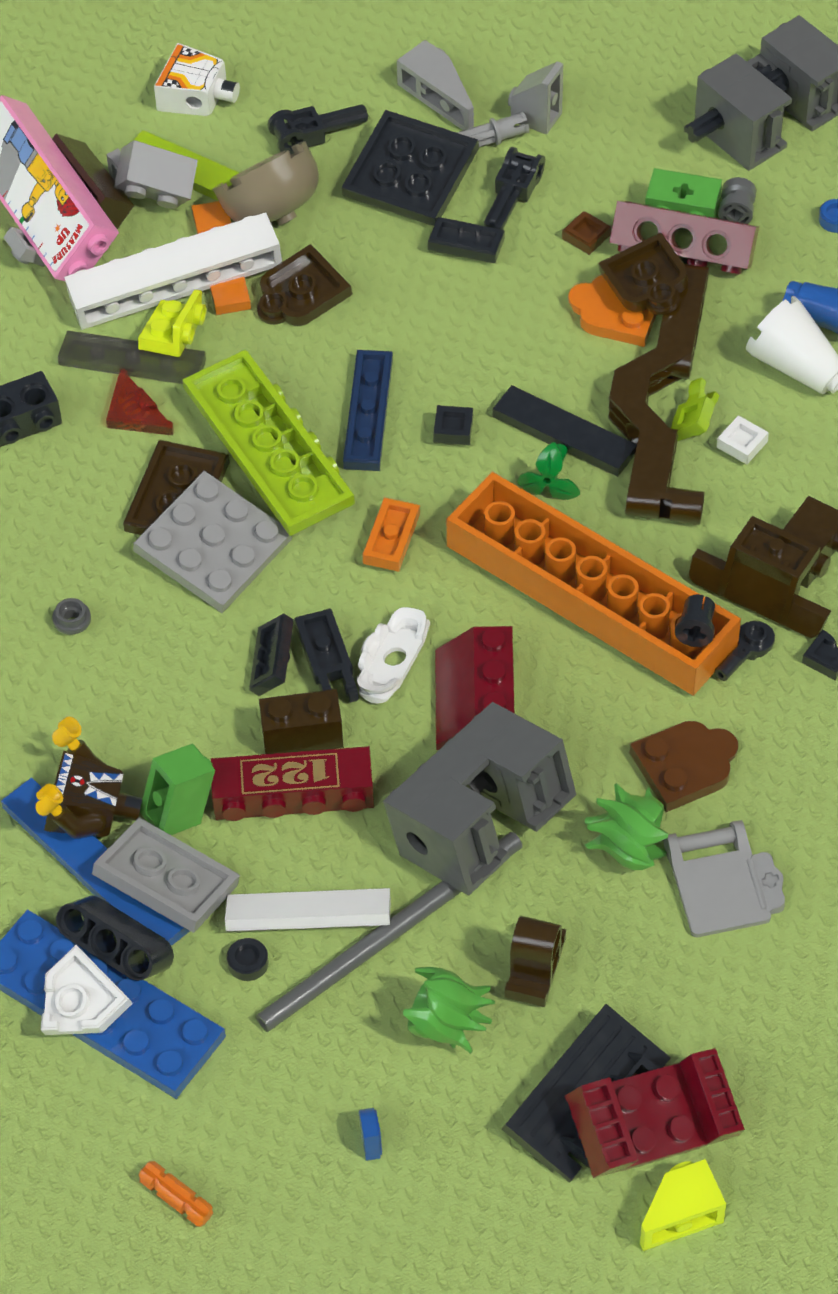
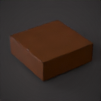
M583 211L562 230L563 240L588 255L611 236V226L586 211Z

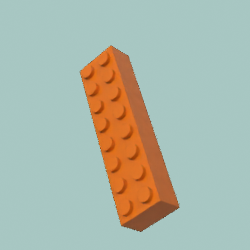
M493 471L446 519L448 548L692 696L700 690L715 673V669L738 646L741 618L716 603L712 622L715 627V633L712 642L703 647H691L680 642L675 635L676 622L682 617L685 600L689 596L699 593Z

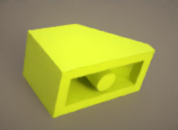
M706 1159L695 1163L691 1161L681 1162L664 1174L641 1225L640 1245L643 1251L724 1223L726 1202Z

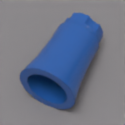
M796 281L789 282L783 301L787 300L791 304V297L795 296L801 301L819 327L838 334V288L804 282L803 284Z

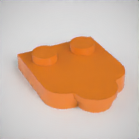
M602 275L596 277L592 283H580L570 290L568 295L569 304L573 311L580 315V325L585 332L645 347L656 314L649 312L648 309L638 312L626 309Z

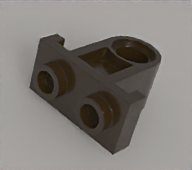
M522 915L519 916L511 943L510 978L505 986V998L545 1007L566 940V929H562V925Z

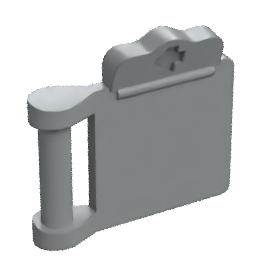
M742 820L730 822V827L677 837L676 833L668 834V838L663 840L693 937L698 938L767 924L770 922L771 914L780 913L784 910L783 875L775 867L773 858L769 853L761 852L752 855ZM733 843L737 850L683 861L682 857L683 852Z

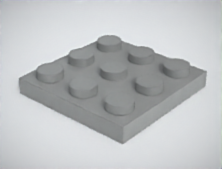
M203 471L134 542L133 551L216 610L223 613L292 540V536H289L281 523L206 471Z

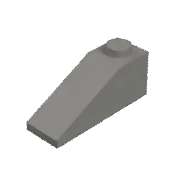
M424 40L397 60V84L460 129L466 130L474 127V107L450 57L442 49Z

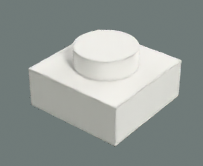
M738 415L717 438L716 448L747 465L768 442L769 432Z

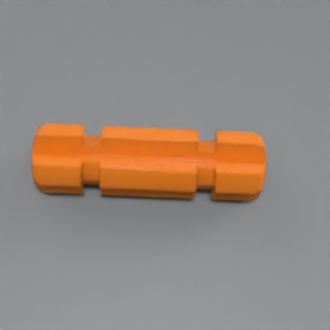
M149 1161L139 1172L140 1182L149 1190H156V1195L180 1214L186 1213L188 1215L187 1219L196 1226L202 1227L213 1215L212 1205L202 1197H195L196 1192L171 1173L165 1174L164 1171L166 1169L157 1162Z

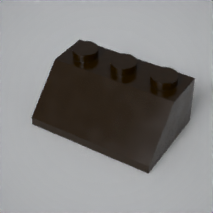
M56 133L52 140L113 225L118 229L134 207L133 203L122 190L114 188L115 180L85 142Z

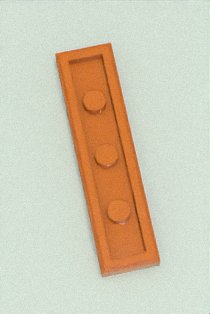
M219 201L192 205V214L197 234L209 231L214 227L231 224L230 217L225 213ZM245 277L210 286L216 315L251 309Z

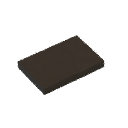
M159 440L124 520V531L142 535L203 471H206L222 482L230 463L229 454Z

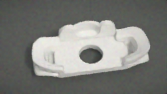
M409 607L399 608L392 614L387 625L379 623L375 632L364 641L361 649L362 654L358 662L361 673L357 677V683L360 687L359 694L367 701L376 704L384 703L402 685L425 642L430 626V621L426 619V615L422 610ZM400 651L406 654L405 660L398 665L391 666L385 663L386 656L392 652Z

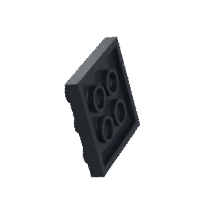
M385 110L342 185V195L434 226L437 217H442L479 150V141L472 137Z

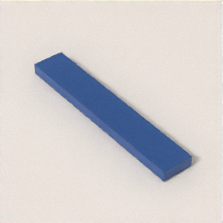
M32 777L1 800L2 808L96 897L103 899L159 934L171 946L190 932L188 929L92 874L94 863L107 850L95 836L74 839L67 833L44 831L47 816L39 815L36 811V803L39 801L36 793L42 787Z

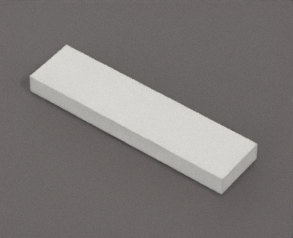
M390 888L227 895L226 931L390 925Z

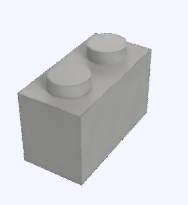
M133 140L121 148L114 188L124 190L125 195L136 199L147 197L156 200L157 204L161 207L174 209L191 199L198 160Z

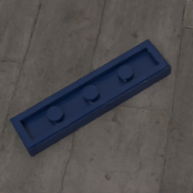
M357 350L343 469L380 471L393 365V351Z

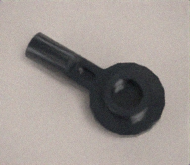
M750 621L741 625L738 646L715 669L716 676L720 680L726 681L746 659L755 660L766 655L772 649L775 642L773 629L761 621Z

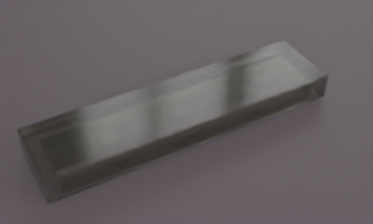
M69 330L66 332L58 354V363L62 366L183 384L182 379L203 370L206 362V351L185 348L180 357L139 350L138 341Z

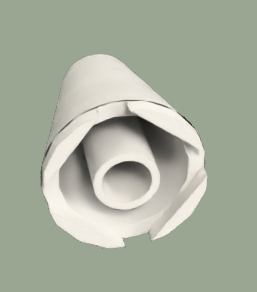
M795 296L791 297V304L787 300L782 301L758 325L757 328L761 331V334L757 340L750 337L746 345L747 352L751 356L821 394H825L828 391L832 394L838 390V354L801 301Z

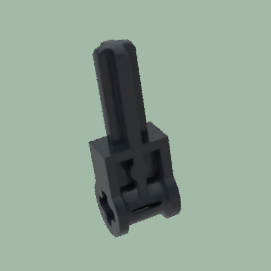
M363 104L318 115L314 106L294 111L280 110L269 118L267 126L270 133L277 137V145L280 152L288 150L290 154H293L292 146L303 141H306L308 147L324 144L325 132L365 123L368 121V113Z
M515 147L509 148L503 165L495 178V193L498 195L484 220V226L503 230L517 201L528 202L535 186L538 185L545 167L544 155L538 154L534 157L518 152V149Z

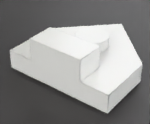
M75 945L45 974L44 991L46 992L45 1010L42 1014L41 1031L45 1035L103 1033L133 1003Z

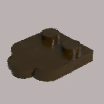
M661 232L598 263L600 273L623 306L630 311L638 312L648 309L649 312L656 315L669 314L680 305V293L686 289L689 283L686 266Z
M310 244L262 276L260 286L263 295L257 305V312L259 318L267 324L275 325L286 321L294 326L306 325L353 295L352 288Z

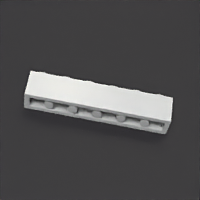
M265 212L256 216L245 217L240 221L221 227H214L209 231L190 237L179 238L174 242L156 248H148L125 258L114 259L97 267L79 270L72 275L65 276L64 279L70 301L81 330L158 306L161 299L167 301L176 300L191 295L194 289L204 291L210 289L212 285L272 269L282 262L280 244Z

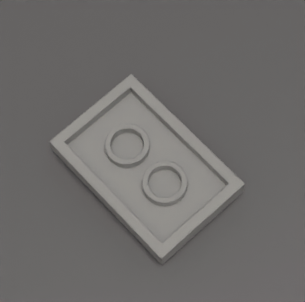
M140 817L94 863L92 871L94 876L193 933L227 898V895H230L238 886L240 877L238 873Z

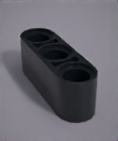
M87 896L63 905L57 912L56 923L63 936L130 979L136 981L147 979L166 971L173 963V949L165 938L99 897Z

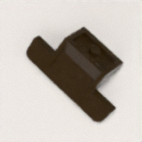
M751 516L730 546L727 561L698 548L692 556L689 577L693 583L804 636L816 637L824 628L831 613V610L798 595L802 580L819 557L820 547L759 518Z

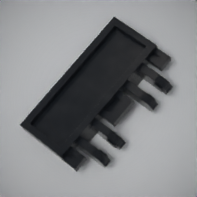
M605 1004L503 1126L502 1130L552 1173L555 1170L570 1183L582 1166L573 1160L568 1153H571L586 1167L590 1168L565 1095L582 1085L608 1077L613 1082L631 1077L634 1073L641 1074L663 1068L671 1057L609 1005Z

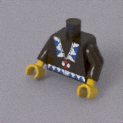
M68 716L58 723V729L53 732L52 740L59 747L68 746L69 748L67 751L63 750L54 785L48 783L36 793V797L39 799L36 803V811L39 815L47 816L44 831L67 833L74 839L89 836L106 837L110 835L114 816L135 821L138 819L143 797L120 793L123 772L104 763L95 756L83 740L76 739L81 735V726L75 718Z

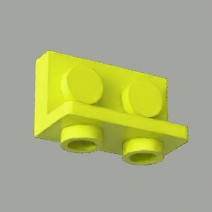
M194 289L186 304L176 300L167 301L161 299L138 337V349L180 357L186 345L192 344L197 326L204 323L206 305L202 304V291Z

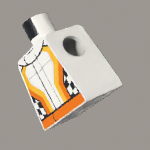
M177 43L154 85L157 111L208 116L212 114L219 99L235 103L239 95L240 85L238 82L226 80L225 62L222 59Z

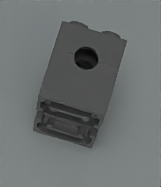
M492 702L459 733L448 740L438 752L422 764L406 781L394 789L383 800L399 855L469 896L510 858L509 853L500 848L491 812L496 809L537 832L577 794L563 739Z

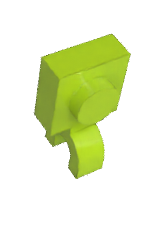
M702 377L690 382L687 402L678 405L671 429H678L677 441L699 436L707 432L710 425V419L719 394L716 391L705 394L706 381Z

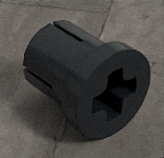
M696 594L689 596L685 600L682 617L676 622L675 635L677 639L691 647L706 646L714 638L715 627L712 622L715 603L706 596L703 609H701L704 595Z

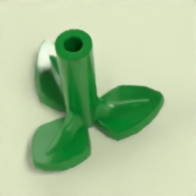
M555 442L547 445L537 458L535 465L541 475L525 472L517 480L518 484L531 494L540 495L544 487L547 486L551 496L561 500L576 498L581 492L573 481L558 478L568 450L565 445L556 444Z

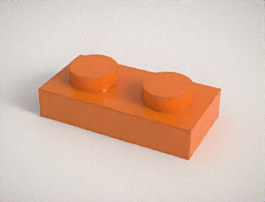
M384 497L363 552V564L400 571L420 516V505Z

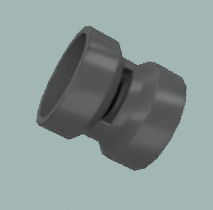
M736 177L727 180L723 184L722 201L720 202L718 213L720 219L745 224L751 222L757 189L750 180Z

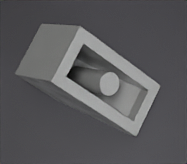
M557 61L526 75L518 87L515 86L511 90L508 98V105L511 106V116L523 111L527 118V121L518 123L519 125L528 124L530 129L548 134L562 114L563 63Z

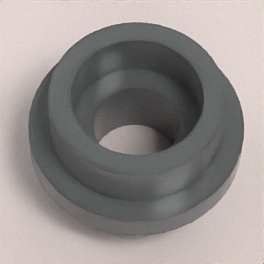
M67 598L58 603L53 612L52 619L55 628L59 632L74 635L83 632L89 626L91 614L89 608L81 600Z

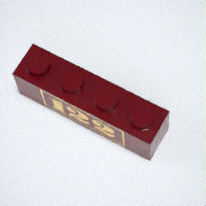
M370 746L210 758L215 769L212 780L215 820L238 821L243 818L262 816L278 818L288 814L306 813L317 815L327 811L346 810L357 812L366 808H374Z

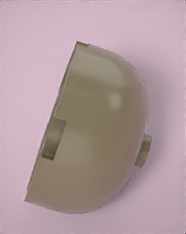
M306 141L292 146L293 154H290L288 150L282 151L236 174L230 179L232 185L229 187L226 183L215 186L213 191L225 213L237 222L245 217L256 216L266 212L270 223L276 220L278 226L297 217L295 210L311 199L316 191L319 180L317 163Z

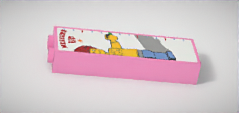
M1 95L0 200L53 277L65 281V276L72 275L79 270L93 268L119 232L27 103Z

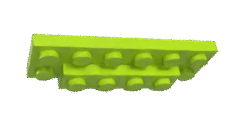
M246 349L182 379L184 390L289 536L355 504L354 494L341 478L335 460L331 456L326 457L315 433L313 431H306L298 410L295 407L289 408L280 386L277 383L272 385Z

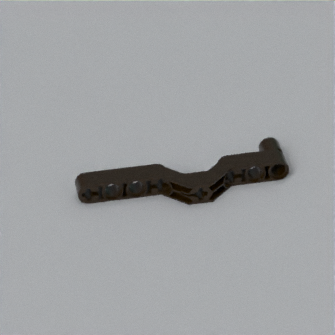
M684 264L687 269L689 283L686 289L680 293L681 302L678 308L669 314L663 315L657 347L617 368L614 372L609 396L608 419L629 441L637 444L627 493L625 514L654 519L666 518L670 519V521L700 525L705 492L669 487L677 448L678 429H670L648 406L649 397L652 394L682 378L690 379L706 296L709 267Z

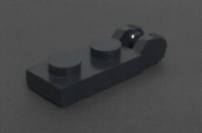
M329 608L295 617V628L315 684L319 685L320 691L333 690L330 681L342 679L344 692L350 702L359 700L358 690L353 678V667L332 609Z

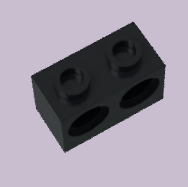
M43 371L0 386V447L62 424L59 401Z

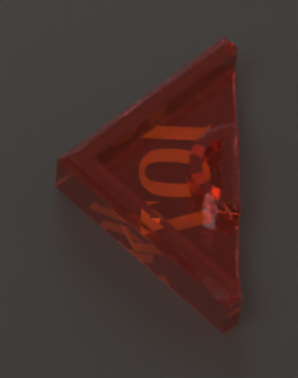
M120 369L106 418L107 428L173 436L174 427L172 421L164 417L158 410L156 403L142 388H139L128 376L127 371Z

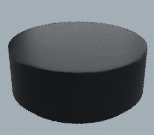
M244 938L234 942L227 952L228 969L235 978L242 981H253L260 978L267 971L269 965L266 947L263 943L253 938Z

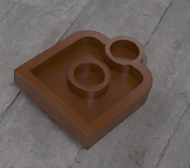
M685 721L631 743L629 753L658 800L664 805V810L668 812L719 791L727 785L730 776L729 762L737 755L738 741L728 730L721 728L709 730L700 722Z

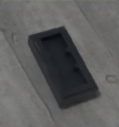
M437 217L428 240V250L496 263L505 239V230Z
M284 613L258 627L249 690L258 696L285 683L287 665L290 659L289 651L294 619Z

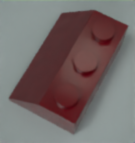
M513 626L472 627L435 650L436 750H440L448 740L459 733L492 702L515 714Z

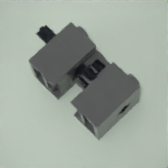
M798 15L787 23H782L777 29L762 37L760 54L752 59L745 61L736 53L711 69H706L697 78L695 119L684 126V132L688 134V140L693 143L707 136L750 171L787 148V142L781 138L783 113L785 110L810 131H814L838 116V45Z

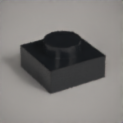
M437 405L433 432L434 443L470 445L474 417L473 408Z

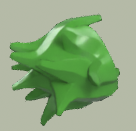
M615 783V801L601 798L596 799L597 804L604 808L607 813L585 818L588 830L601 833L594 840L585 844L587 849L606 851L623 867L631 870H644L653 867L654 860L667 855L665 850L654 845L668 838V833L660 828L664 805L653 797L650 787L647 788L645 796H638L627 793Z
M415 968V973L427 978V980L420 987L412 1008H407L403 1011V1015L408 1019V1031L420 1038H430L440 1043H449L453 1049L456 1048V1045L461 1046L471 1054L473 1050L463 1030L486 1031L487 1028L479 1023L491 1024L492 1019L477 1010L480 1007L495 1004L494 1000L480 997L491 990L490 986L469 985L457 974L443 968Z

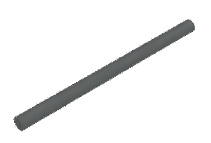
M509 832L498 840L500 848L506 850L509 853V857L523 848L521 840L514 832ZM441 881L391 917L390 925L379 926L256 1015L258 1023L266 1032H269L460 894L461 891L447 882Z

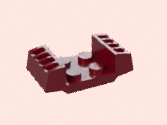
M716 1048L690 1054L680 1063L612 1082L611 1078L608 1077L591 1082L565 1095L593 1178L626 1171L694 1151L710 1144L739 1136L745 1130Z

